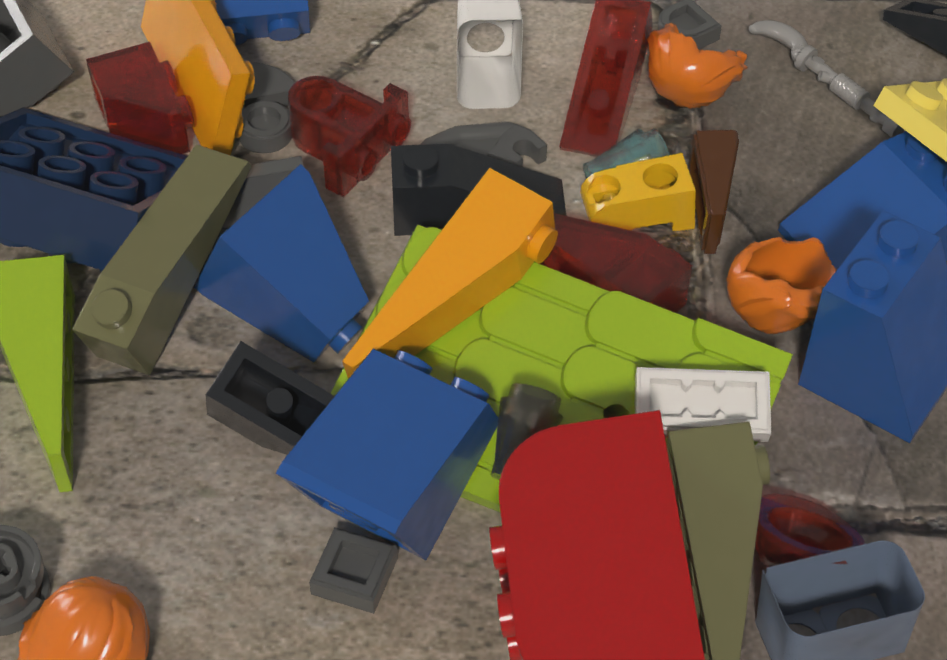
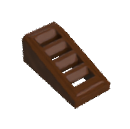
M735 130L696 131V135H693L688 170L696 190L695 217L701 250H704V254H716L717 246L721 241L739 146L738 132Z

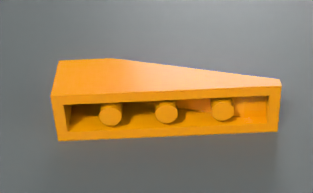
M489 168L342 360L348 379L372 349L392 358L395 357L398 350L413 356L417 355L484 305L520 281L534 262L542 263L551 253L558 236V232L555 230L553 202Z

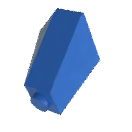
M301 164L219 237L194 287L209 300L313 363L329 347L339 354L363 328L356 319L369 302L309 171Z

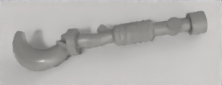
M774 20L758 21L749 26L750 33L772 38L791 50V57L795 61V68L801 72L810 69L817 74L818 81L828 83L830 85L829 90L855 110L862 109L869 115L871 121L881 124L882 131L891 138L904 132L902 127L873 106L875 102L870 99L868 91L844 73L837 74L831 67L825 64V61L817 56L818 50L808 45L804 36L795 28Z

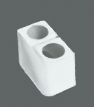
M458 0L457 100L463 107L469 109L509 108L520 100L523 19L519 0ZM492 23L503 30L504 42L494 51L479 52L468 44V32L475 25Z

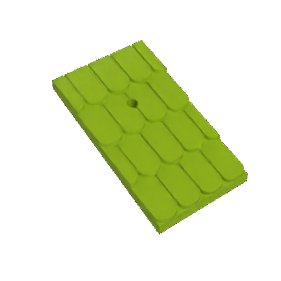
M421 225L416 226L358 339L442 231L441 229L435 227L426 228ZM536 262L531 265L520 281L415 355V357L432 367L433 370L430 376L451 385L454 377H459L473 383L489 394L487 403L496 413L500 422L460 497L500 512L499 481L504 465L513 451L527 438L553 426L635 414V374L637 367L769 372L770 406L772 408L781 386L780 383L793 356L791 353L704 319L697 318L693 320L621 291L610 292ZM344 367L330 392L334 396L348 380Z

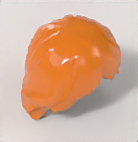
M672 23L665 24V27L660 30L652 31L646 40L649 44L650 52L648 63L650 82L660 96L672 101L679 107L692 109L709 106L724 96L732 82L740 81L743 77V70L748 68L744 64L747 59L746 53L740 50L735 52L729 49L724 53L714 50H699L694 39L691 36L679 33L677 25Z
M781 237L771 238L762 242L754 241L737 254L731 264L726 279L728 298L737 314L755 330L766 334L792 331L811 319H815L822 289L837 269L832 265L822 242L815 237L804 241H787Z
M90 576L68 581L46 599L40 609L35 611L31 618L23 623L24 628L19 639V657L17 660H146L149 653L150 629L144 606L127 587L113 583L109 579L105 580L102 577Z

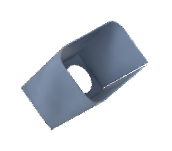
M881 540L767 567L766 574L762 570L755 623L771 660H875L905 652L924 603L925 593L904 550L893 542ZM875 593L876 596H877V598L874 597V596H871V595H869V594ZM823 606L819 614L813 610V608ZM850 609H866L880 618L837 629L838 618ZM800 624L814 631L816 635H800L790 629L788 625Z

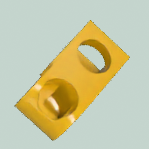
M683 153L617 165L615 168L601 170L590 175L581 185L580 193L592 231L598 236L605 238L619 237L635 228L670 223L672 231L695 229L696 190Z

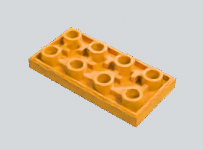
M146 0L141 29L200 145L231 155L235 138H240L243 132L242 108L245 97L250 95L254 89L255 76L252 64L248 60H243L235 45L233 30L230 26L224 25L217 13L215 0Z

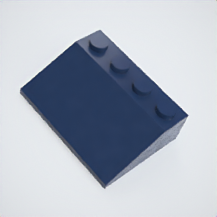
M24 107L1 116L0 243L10 247H29L48 253V256L64 255L66 264L80 263L99 269L101 273L187 156Z

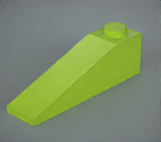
M56 255L0 261V348L59 492L73 491L74 331L72 328L74 326L75 294L65 256Z

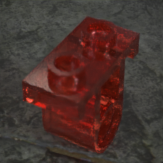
M324 76L306 77L294 83L288 92L292 140L300 150L323 161L325 188L344 198L360 181H365L372 175L376 165L391 151V146L402 145L406 140L411 128L408 110V91L389 83L383 89L384 102L381 103L334 79Z

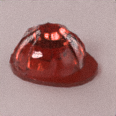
M773 493L761 497L755 547L760 561L766 567L865 544L862 536L851 525L822 505L788 494ZM846 561L835 562L833 564L844 565L848 563Z

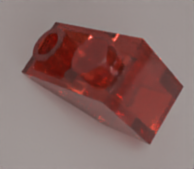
M150 41L86 59L94 98L109 133L179 154L190 152L187 129L194 127V118L189 102L185 95L176 97L174 92H177V84L172 67L168 60L159 62Z

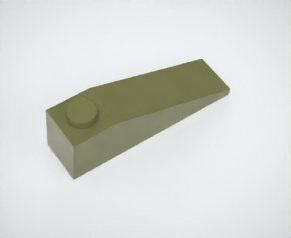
M197 144L100 273L72 328L75 334L96 357L150 376L251 169L249 161Z
M750 421L669 431L666 446L705 660H740L763 485L770 483L768 454L763 444H754Z

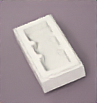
M637 367L635 374V414L660 410L665 438H667L669 431L750 421L754 442H768L771 436L769 372Z

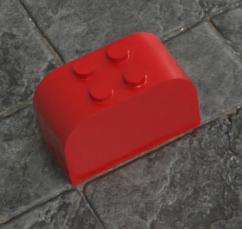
M660 410L553 426L535 433L522 442L508 458L499 481V504L502 525L489 527L495 570H499L502 593L497 594L499 619L503 638H507L510 660H705Z

